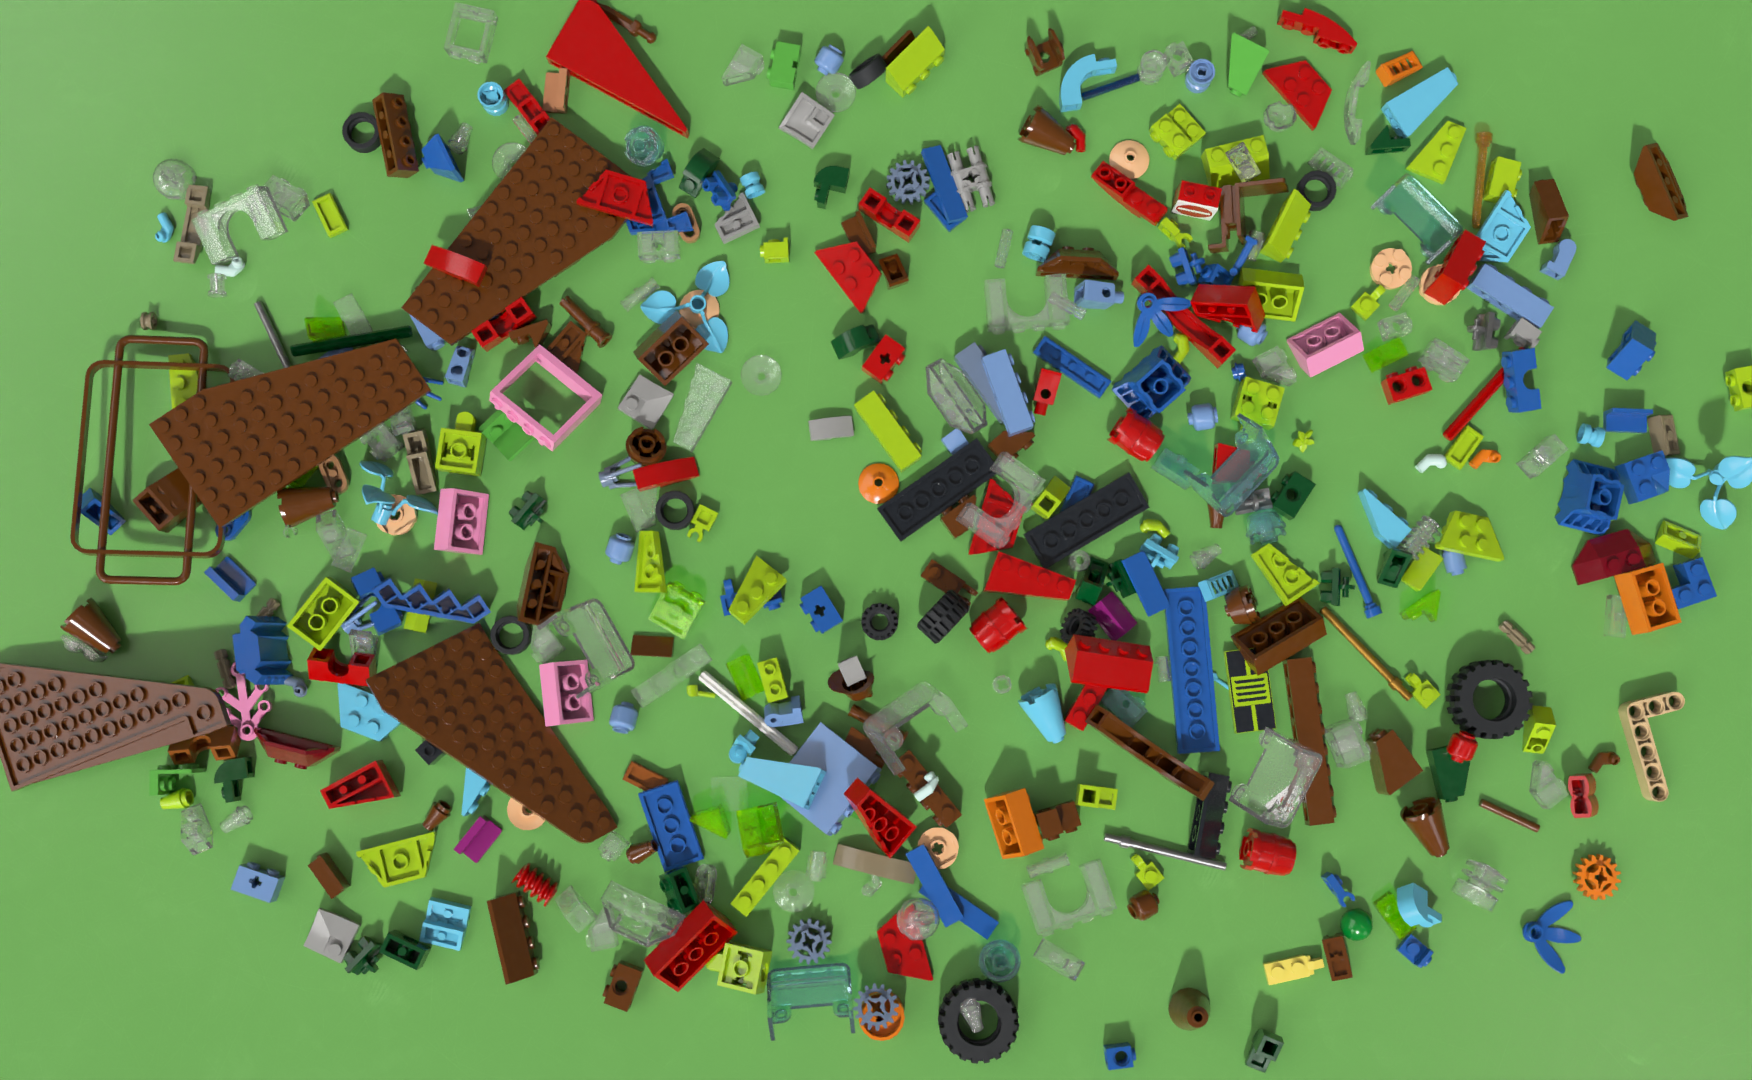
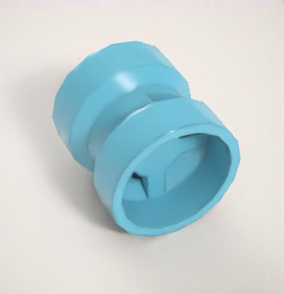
M750 172L740 178L742 186H745V194L748 199L756 198L765 193L764 186L760 184L761 178L758 172Z
M1585 423L1580 426L1577 433L1578 443H1589L1592 447L1596 448L1602 445L1605 438L1604 428H1592L1591 425Z

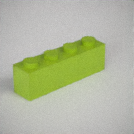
M873 390L856 402L854 408L902 473L921 459L920 453L922 450L916 442L912 443L908 438L910 433L905 426H899L896 421L898 417L892 409L888 410L884 404L887 402L880 393L876 394Z
M784 836L730 904L747 917L798 854L800 848Z

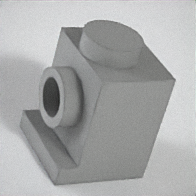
M1520 318L1514 322L1504 338L1506 340L1512 338L1513 342L1519 347L1534 348L1540 341L1538 337L1542 331L1524 318Z

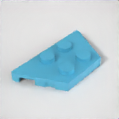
M1508 190L1503 192L1476 234L1477 237L1486 241L1482 249L1485 252L1479 261L1509 262L1531 228L1527 219L1522 215L1521 209L1513 200L1511 192Z
M338 683L340 723L342 728L381 742L393 729L401 724L381 710L372 693L349 684Z

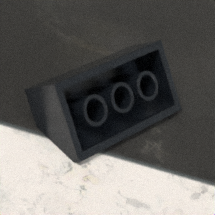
M1201 771V775L1210 779L1215 784L1204 801L1199 798L1196 799L1187 853L1197 857L1215 859L1216 855L1220 853L1221 843L1218 840L1219 835L1223 834L1224 831L1222 818L1223 813L1226 814L1228 809L1226 795L1231 791L1232 781H1229L1230 776Z

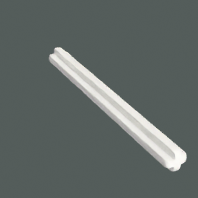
M707 671L701 673L699 680L785 752L791 756L794 755L798 750L794 743L776 728L767 726L765 720L711 674Z

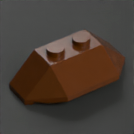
M1658 143L1643 146L1634 176L1636 185L1643 195L1644 204L1648 207L1649 211L1673 221L1689 217L1683 194L1666 156L1660 150V146Z
M1064 246L1053 253L1037 268L1036 276L1116 281L1119 272L1100 251H1094V248L1086 247L1082 248V250H1074V247Z
M535 542L524 569L517 602L518 621L538 626L561 612L569 573L556 548L538 542Z

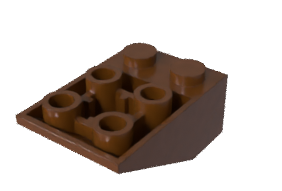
M177 468L148 486L132 501L158 531L169 533L187 517L189 483L180 469ZM198 496L196 508L202 504Z

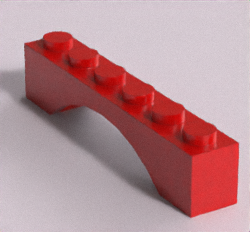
M1150 265L1143 269L1131 283L1141 294L1150 292L1157 299L1177 297L1165 280ZM1188 308L1180 311L1161 310L1170 320L1171 324L1180 333L1185 334L1188 340L1217 369L1236 351L1223 336L1205 325Z

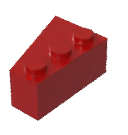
M1465 229L1454 241L1443 260L1444 263L1440 271H1437L1434 275L1435 281L1426 288L1424 293L1446 305L1460 289L1463 291L1470 282L1468 277L1477 268L1476 261H1479L1485 252L1482 249L1486 241Z
M1199 284L1190 301L1195 315L1216 322H1221V320L1232 322L1233 326L1238 328L1240 325L1252 328L1251 331L1258 333L1265 318V312L1255 286Z
M376 760L320 790L329 809L401 796L383 760Z

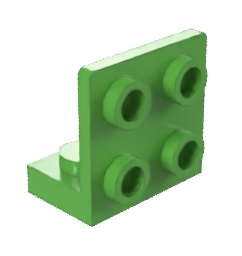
M500 409L478 428L509 461H512L535 439L534 436L526 434L519 424L510 421Z
M199 764L158 765L157 770H150L149 796L173 793L176 787L174 774L206 772V768H199Z

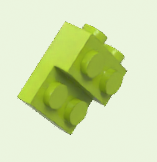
M1181 104L1161 117L1149 130L1153 141L1159 142L1163 147L1164 153L1174 160H1177L1206 135V132Z

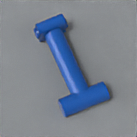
M1251 236L1245 237L1247 242L1233 268L1230 269L1231 276L1240 274V270L1253 246L1259 244V240Z

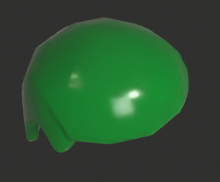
M1351 909L1342 916L1340 928L1348 939L1359 941L1371 934L1373 921L1369 913L1363 909Z

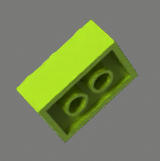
M929 26L886 67V83L902 98L906 94L910 95L917 87L916 84L920 80L924 81L931 73L930 70L934 66L938 67L945 59V49Z
M1264 135L1208 148L1201 155L1209 186L1222 188L1225 185L1235 186V183L1270 179L1269 153Z
M1293 189L1285 199L1259 252L1280 263L1285 258L1289 259L1294 250L1291 247L1294 240L1298 241L1303 231L1300 227L1302 223L1306 224L1311 215V212H1309L1311 204L1298 190Z
M1250 268L1241 269L1238 286L1256 287L1265 312V318L1296 321L1305 288L1302 274Z
M327 576L289 622L287 627L319 651H322L360 601L348 589L332 577Z

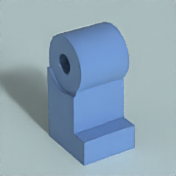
M1564 239L1556 244L1553 248L1554 255L1551 261L1549 260L1544 263L1540 272L1556 280L1564 277L1576 252L1575 242L1570 239Z
M459 345L455 348L445 375L448 383L467 387L468 376L475 356L474 349Z
M800 696L791 697L790 702L767 704L764 707L765 724L769 727H782L804 723Z

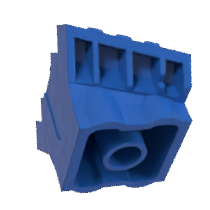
M1161 345L1153 349L1149 356L1142 358V361L1135 368L1124 374L1121 381L1114 383L1112 391L1127 407L1133 408L1137 411V414L1149 419L1156 412L1161 413L1186 390L1184 387L1189 384L1191 376Z
M1573 459L1566 466L1569 474L1563 479V492L1558 502L1561 511L1555 516L1558 525L1602 536L1609 529L1611 520H1617L1625 485L1621 484L1617 470Z
M246 616L240 624V633L232 635L236 670L240 674H245L246 679L254 685H282L289 676H293V674L286 670L292 662L288 657L287 651L288 636L282 632L287 623L279 617Z

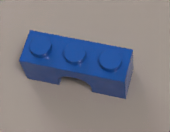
M1522 348L1502 352L1501 365L1504 369L1503 383L1506 388L1508 412L1521 413L1542 409L1540 390L1527 388L1523 382L1524 374L1530 369L1537 368L1535 348Z
M375 568L351 577V582L360 600L368 596L377 598L372 588L385 580L380 571L376 572ZM381 604L377 611L369 614V618L378 636L401 626L403 615L400 610L384 608Z

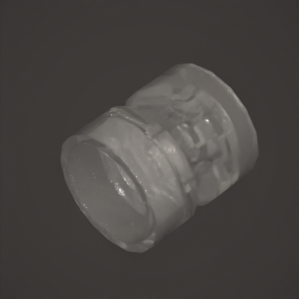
M1150 50L1142 56L1137 69V76L1142 83L1153 85L1161 79L1167 66L1165 55L1160 51Z

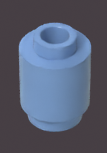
M1443 550L1442 557L1444 558L1443 562L1446 572H1451L1452 576L1463 574V569L1467 568L1464 554Z

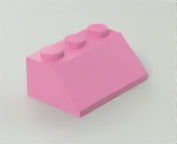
M1341 313L1286 339L1300 368L1310 378L1364 351L1361 332Z
M455 488L440 490L434 550L483 554L489 494Z
M575 660L539 665L545 726L594 721L588 661Z

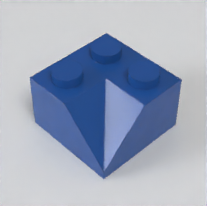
M1663 450L1615 466V470H1617L1620 476L1621 484L1625 485L1624 493L1629 505L1669 491L1670 468Z

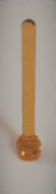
M1491 132L1476 133L1475 142L1479 147L1472 215V227L1474 229L1480 226L1487 147L1490 146L1493 138V133Z

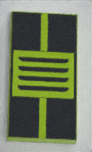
M1250 648L1249 650L1256 655L1254 648ZM1239 650L1225 651L1224 660L1234 734L1277 729L1269 670L1258 676L1248 666Z

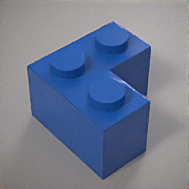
M1635 320L1622 335L1619 347L1608 358L1606 368L1625 380H1628L1632 375L1636 376L1642 368L1641 365L1645 361H1650L1655 354L1656 333Z
M1703 557L1673 565L1680 584L1671 588L1677 609L1717 596Z

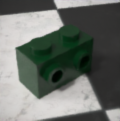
M686 866L659 875L660 888L665 892L667 907L673 915L684 914L695 909L700 904Z

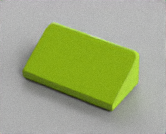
M1664 520L1656 536L1655 544L1693 559L1701 550L1702 536Z
M1422 547L1405 571L1401 581L1414 591H1420L1444 558Z

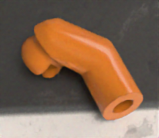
M1482 449L1469 462V465L1477 469L1483 462L1498 463L1501 460V454L1496 450Z

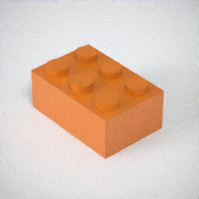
M1663 563L1649 565L1614 576L1632 635L1648 633L1681 623Z
M1025 788L1003 792L984 799L1002 859L1023 857L1045 849L1042 835L1039 833L1036 823V816L1032 811L1030 797Z

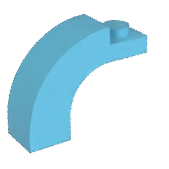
M1095 54L1076 61L1066 72L1059 92L1060 112L1080 110L1082 106L1081 84L1093 76L1115 73L1117 68L1116 59L1101 58L1096 61Z

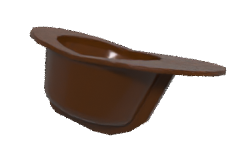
M837 670L831 674L827 683L832 691L846 694L853 701H860L866 697L873 696L872 684L875 678L872 672L863 670L866 679L847 686L841 671Z

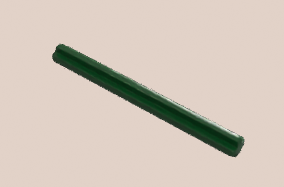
M407 325L294 344L290 346L291 354L296 357L393 339L409 338L413 336V330L411 326Z

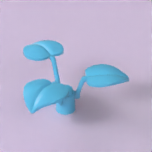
M725 261L712 262L699 270L695 278V284L704 291L701 295L693 296L690 303L675 307L676 299L670 292L657 291L641 304L643 313L653 322L663 324L675 310L689 307L693 313H700L704 324H700L696 328L699 334L709 343L704 349L723 353L728 342L727 327L718 317H713L707 322L704 313L706 307L704 297L707 292L711 296L718 297L728 290L730 282Z
M1728 456L1722 459L1713 470L1708 469L1706 472L1698 475H1693L1696 467L1690 461L1683 458H1666L1670 468L1669 485L1674 488H1685L1689 486L1691 479L1696 480L1709 475L1711 483L1717 485L1713 500L1705 499L1702 501L1700 513L1709 525L1722 530L1727 529L1735 520L1737 510L1731 501L1718 499V494L1726 480L1733 488H1744L1752 482V457Z
M360 461V466L363 470L382 478L380 488L367 484L362 487V495L366 505L377 503L371 517L372 521L380 525H387L390 516H395L403 504L438 515L437 508L430 501L416 495H407L393 509L392 504L395 503V498L391 494L384 492L386 476L393 477V471L386 465L378 462Z

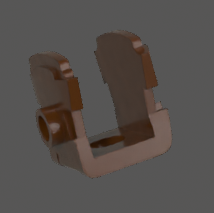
M1051 28L1048 29L1049 40L1037 46L1030 36L1027 37V49L1024 52L1031 61L1035 76H1040L1062 66L1065 60L1062 43ZM1041 53L1048 54L1050 58L1048 62L1043 63L1040 56Z

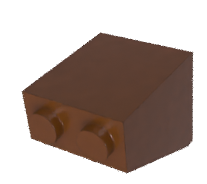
M1377 728L1368 735L1370 738L1365 743L1378 794H1393L1423 771L1393 729L1380 730Z

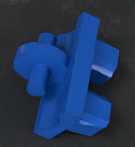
M719 170L714 171L712 177L705 178L702 183V188L705 192L711 191L713 193L711 197L712 203L715 206L721 205L724 211H729L732 201L737 197L735 194L738 189L737 185L734 182L728 183Z
M1184 247L1179 248L1178 253L1170 256L1169 259L1173 268L1181 265L1184 267V272L1175 275L1178 285L1191 284L1193 286L1198 284L1193 268L1195 267L1197 274L1203 272L1201 265L1205 263V259H1198L1197 254L1193 253L1191 254L1192 261H1190L1188 252Z

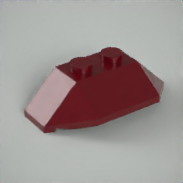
M1624 529L1587 540L1576 560L1572 563L1571 568L1577 585L1640 569L1656 563L1651 544L1631 530Z
M255 727L254 733L268 757L275 758L274 762L280 764H287V762L295 763L294 767L300 769L316 766L341 749L339 746L263 727Z

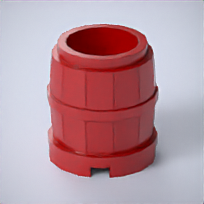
M1128 407L1125 411L1127 415L1125 418L1121 416L1109 434L1111 437L1107 438V440L1119 446L1128 455L1140 461L1145 460L1148 462L1162 444L1165 435L1151 420L1137 414L1136 410Z
M1002 596L995 601L996 604L981 612V615L969 627L971 633L989 654L996 652L1004 645H1008L1009 641L1018 633H1023L1028 629L1014 609L1007 605L1008 602Z
M1254 828L1247 829L1246 832L1250 833L1248 837L1243 836L1240 846L1239 859L1243 860L1244 864H1240V867L1249 871L1263 872L1267 875L1285 876L1290 874L1296 860V844L1291 839L1276 833L1261 832Z

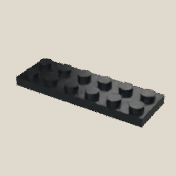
M976 438L878 507L877 510L899 541L902 542L946 509L994 477L1000 470Z
M1128 472L1023 535L1042 568L1046 569L1150 507Z

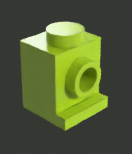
M788 237L784 238V242H780L778 239H771L763 243L764 245H760V257H764L765 263L789 262Z

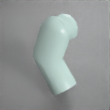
M234 257L232 263L228 266L216 265L215 274L234 277L244 269L245 263L241 257Z
M1427 454L1415 468L1420 473H1423L1430 465H1435L1440 469L1444 468L1447 465L1446 457L1442 454Z
M933 771L924 776L928 783L914 793L915 798L919 802L932 794L939 782L938 776Z

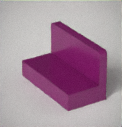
M1110 592L1088 610L1089 613L1096 617L1095 620H1097L1100 627L1111 640H1118L1137 624L1136 620L1113 592Z
M482 815L476 820L454 850L459 854L464 853L477 863L503 830L485 815Z

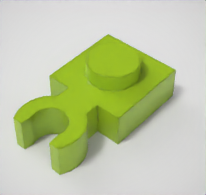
M700 504L691 520L695 527L688 531L687 537L691 538L692 534L697 532L699 534L697 542L700 543L704 537V529L710 532L719 513Z

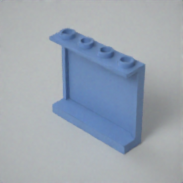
M820 722L789 762L791 764L818 767L826 771L809 810L784 798L782 799L826 835H835L841 829V822L845 817H850L854 812V809L843 793L857 777L868 786L871 783L875 784L881 776L879 773L882 769Z

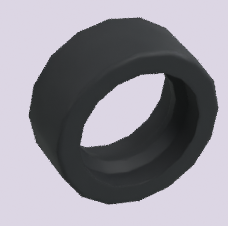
M875 54L857 66L849 74V78L857 89H861L881 76L886 71L888 65L880 54Z
M357 112L345 120L342 126V135L353 150L359 153H369L375 151L381 145L376 118L366 112ZM368 122L372 124L375 130L372 139L363 144L355 142L352 138L353 128L358 123Z
M1320 170L1305 174L1296 187V190L1311 204L1310 211H1321L1326 208L1335 198L1337 191L1336 183L1332 176ZM1318 180L1325 184L1328 191L1326 198L1321 202H1314L1307 198L1304 192L1307 182Z
M669 491L658 499L655 513L657 519L664 527L670 530H681L691 524V520L695 515V506L687 494L681 491ZM671 499H680L687 506V515L680 522H671L664 516V506Z
M505 616L495 622L490 636L492 644L498 651L504 654L515 655L522 653L528 648L531 643L532 632L528 623L518 621V617ZM510 623L517 624L523 630V640L519 645L512 648L503 645L499 637L502 627Z

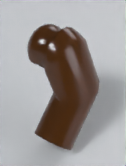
M1612 751L1599 752L1588 766V769L1597 774L1602 765H1617L1620 762V757Z

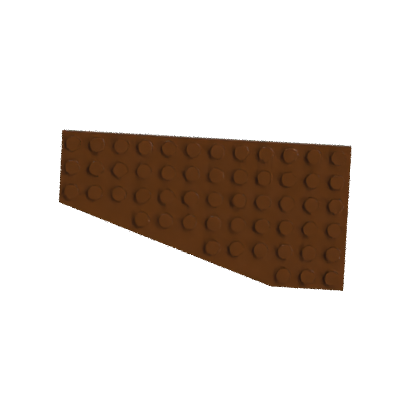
M551 117L447 249L486 265L488 269L480 286L478 287L467 281L459 280L432 268L401 308L451 346L472 333L473 329L486 320H490L500 312H504L506 310L505 307L520 297L525 298L527 294L551 278L558 276L607 241L612 240L628 219L577 205L576 202L579 197L581 198L589 190V187L599 179V176L606 169L627 176L630 175Z
M393 339L203 389L149 425L218 527L223 528L432 390L399 341Z

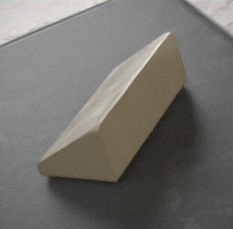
M1658 415L1648 418L1647 422L1653 453L1663 450L1665 456L1680 454L1673 415Z

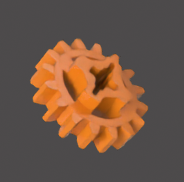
M1589 854L1588 859L1581 858L1582 865H1575L1578 871L1573 872L1574 875H1577V879L1573 880V883L1579 884L1577 890L1584 891L1583 896H1590L1593 900H1597L1598 897L1601 900H1605V894L1610 897L1613 896L1612 889L1618 891V887L1615 884L1621 883V880L1617 879L1616 876L1621 874V872L1614 870L1617 864L1610 863L1611 858L1605 857L1603 859V855L1597 854L1595 857Z

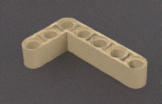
M1663 692L1624 702L1618 709L1641 793L1649 801L1662 802L1667 799L1669 791L1648 718L1682 709L1685 704V698L1679 692ZM1670 697L1674 699L1672 706L1669 704ZM1651 701L1654 704L1653 711L1649 709V703ZM1631 706L1634 708L1633 716L1629 714V708ZM1637 726L1640 729L1639 736H1636L1635 734V728ZM1642 747H1645L1646 749L1645 756L1641 755ZM1648 767H1650L1652 770L1650 776H1648L1646 772ZM1654 787H1656L1658 791L1656 797H1654L1652 794Z

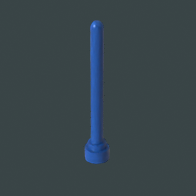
M1335 525L1334 531L1366 604V611H1364L1366 618L1368 619L1383 613L1380 605L1377 606V603L1373 602L1342 526Z

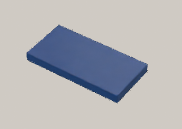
M678 779L639 792L638 796L653 840L658 844L657 852L664 872L704 859Z

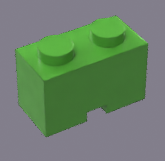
M777 41L776 48L772 47L770 59L773 60L772 67L769 66L767 70V79L770 81V86L794 90L797 74H795L796 68L794 67H799L801 45Z

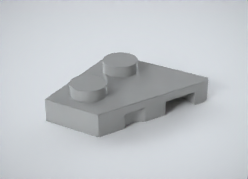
M743 192L740 193L739 199L734 205L730 206V210L725 211L724 216L720 217L714 224L723 244L760 228Z

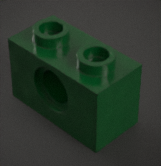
M1296 471L1290 475L1287 473L1281 481L1282 488L1280 491L1276 490L1270 498L1273 506L1271 509L1288 520L1295 518L1316 485ZM1287 490L1294 492L1295 498L1293 500L1287 497Z
M393 930L388 932L379 953L418 970L423 967L432 947Z

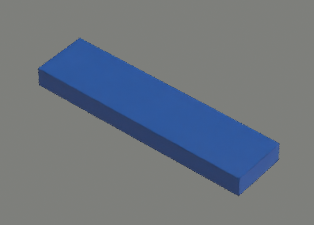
M941 145L922 149V157L947 223L966 220L968 215L960 194L957 192V186L953 176H951V170Z
M1046 336L1043 337L1033 352L1037 357L1099 399L1111 383L1105 376Z
M923 843L906 852L909 862L945 928L963 919L964 915L926 845Z
M922 885L918 892L930 900ZM949 888L964 915V918L959 921L988 940L999 922Z

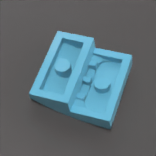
M431 897L428 903L426 919L422 925L420 942L460 951L472 906Z

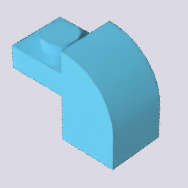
M1415 883L1397 888V906L1402 918L1409 926L1412 927L1420 924L1422 927H1432L1434 924L1442 922V914L1428 907L1427 890Z

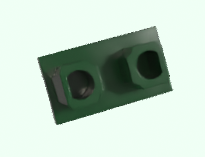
M526 491L522 496V500L526 504L521 509L514 506L509 511V515L512 517L511 521L523 530L528 525L532 526L536 520L539 523L544 521L540 518V515L544 512L543 507L548 503L537 493L533 494Z
M1122 559L1109 564L1111 573H1108L1111 581L1106 583L1107 587L1113 585L1116 592L1120 591L1122 598L1135 594V588L1123 566Z
M1332 568V570L1321 572V583H1332V591H1321V602L1340 606V590H1342L1343 598H1349V590H1355V585H1349V577H1343V584H1341V569Z
M364 936L358 942L362 951L359 954L356 951H350L343 957L347 964L345 968L347 973L352 972L359 975L362 972L365 975L369 970L376 973L379 969L376 963L380 960L378 955L380 954L379 950L382 943L375 942L370 937Z

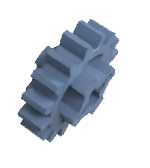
M903 160L902 166L896 163V170L890 168L891 175H887L889 183L886 184V187L891 189L889 191L890 196L895 194L894 201L902 199V204L904 205L907 200L912 205L914 199L920 202V195L926 196L925 190H929L927 182L930 181V177L925 176L927 174L926 169L921 171L922 164L919 163L917 166H914V160L910 164ZM918 175H919V177H920V179H921V183H922L921 186L919 185V183H918L917 180H916L917 177H918ZM895 179L900 184L898 190L894 183ZM912 179L911 184L908 183L907 185L904 186L905 181L908 182L909 180Z
M808 918L807 923L800 919V926L794 923L793 928L795 931L789 930L788 932L792 938L786 940L787 943H791L787 950L794 951L792 958L800 957L799 963L805 959L807 965L810 964L812 959L815 963H818L819 956L824 959L825 954L823 952L830 951L826 944L832 943V940L827 939L831 934L830 931H824L826 925L824 924L820 927L819 920L817 919L815 923H812L811 918ZM809 927L815 928V929L818 930L819 932H818V933L811 932V931L809 930ZM801 930L802 937L795 942V937ZM806 934L807 936H809L810 939L814 938V941L812 942V948L811 946H809L808 943L804 944L806 940ZM823 940V946L817 952V943ZM804 949L809 952V955L803 954L799 950Z
M873 983V989H869L866 985L865 993L858 992L861 996L860 999L854 998L858 1006L853 1007V1010L859 1012L855 1018H862L860 1025L862 1026L867 1023L868 1030L872 1028V1025L875 1026L876 1031H879L880 1025H883L886 1029V1022L894 1023V1020L891 1018L892 1015L898 1016L894 1008L899 1007V1004L893 1002L897 996L891 997L892 989L890 988L885 991L883 984L880 989L877 988L876 983ZM873 992L882 993L879 998H871L868 994ZM887 999L890 1001V1013L885 1010L884 1003ZM868 1000L874 1003H877L879 1001L881 1003V1011H883L884 1014L878 1011H875L873 1013L871 1011V1003ZM863 1001L867 1004L868 1009L865 1015L862 1012ZM873 1016H881L884 1019L879 1022L870 1021Z

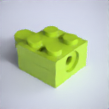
M1246 376L1241 380L1230 419L1242 422L1239 438L1243 442H1254L1259 438L1261 428L1270 430L1275 426L1285 390L1284 387Z
M459 413L456 417L455 429L441 428L435 469L442 472L481 476L487 437L482 433L475 432L477 420L471 413Z
M737 942L725 943L724 951H719L706 964V967L709 970L719 972L718 986L755 995L765 992L772 951Z

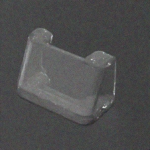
M1265 727L1259 736L1260 746L1265 749L1248 783L1236 785L1232 789L1229 801L1267 825L1286 828L1294 819L1321 766L1323 758L1316 751L1271 728Z

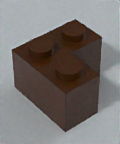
M1073 800L1033 812L1036 816L1039 833L1043 839L1046 838L1048 841L1060 838L1059 834L1064 833V830L1066 833H1071L1078 830L1077 826H1081Z

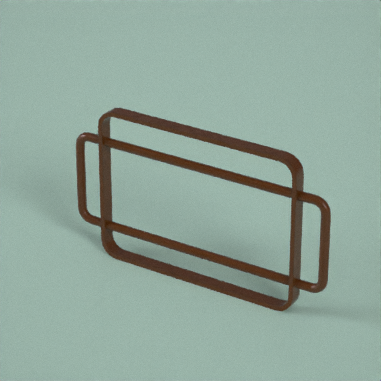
M127 335L120 338L117 342L114 360L96 361L86 371L70 534L71 543L82 554L97 556L96 575L104 583L180 585L190 577L192 558L207 559L217 556L223 550L226 526L219 528L218 541L212 550L208 552H193L197 494L190 484L184 552L106 550L122 368L198 371L197 393L206 389L207 371L225 372L229 374L230 382L236 381V377L225 365L208 364V346L199 338ZM129 343L194 345L199 347L200 357L199 363L123 361L124 348ZM111 367L114 369L97 549H84L79 544V528L93 378L95 373L101 368ZM106 556L183 558L182 573L178 577L110 576L104 570Z

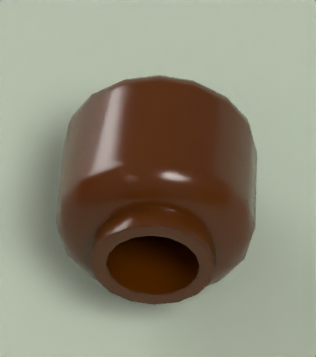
M1142 890L1129 898L1127 908L1134 919L1145 921L1158 913V904L1160 902L1155 893Z

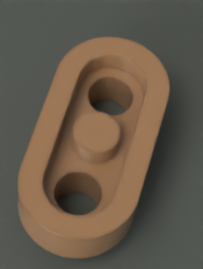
M677 204L673 208L672 215L676 216L687 211L694 229L692 236H687V232H679L684 242L694 243L700 237V229L693 211L688 204Z
M333 455L319 464V469L327 487H332L333 491L336 490L338 494L344 493L349 487V480L340 459ZM330 462L334 463V467L332 469H329L328 467ZM341 480L342 485L340 487H337V481Z

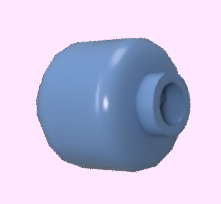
M830 44L829 46H823L815 58V64L819 66L817 70L826 76L828 73L836 74L844 61L843 52Z
M1263 322L1258 333L1252 332L1250 327L1242 325L1239 328L1236 327L1238 329L1237 337L1250 346L1260 345L1268 334L1266 324Z
M1210 403L1194 405L1191 408V413H1187L1188 423L1193 425L1196 431L1212 429L1215 427V423H1218L1217 409Z
M616 533V535L610 536L605 550V554L610 558V562L621 565L622 562L630 561L635 547L631 536L623 533Z
M621 702V705L613 707L609 719V724L613 727V731L628 734L629 731L634 730L639 713L633 708V704Z

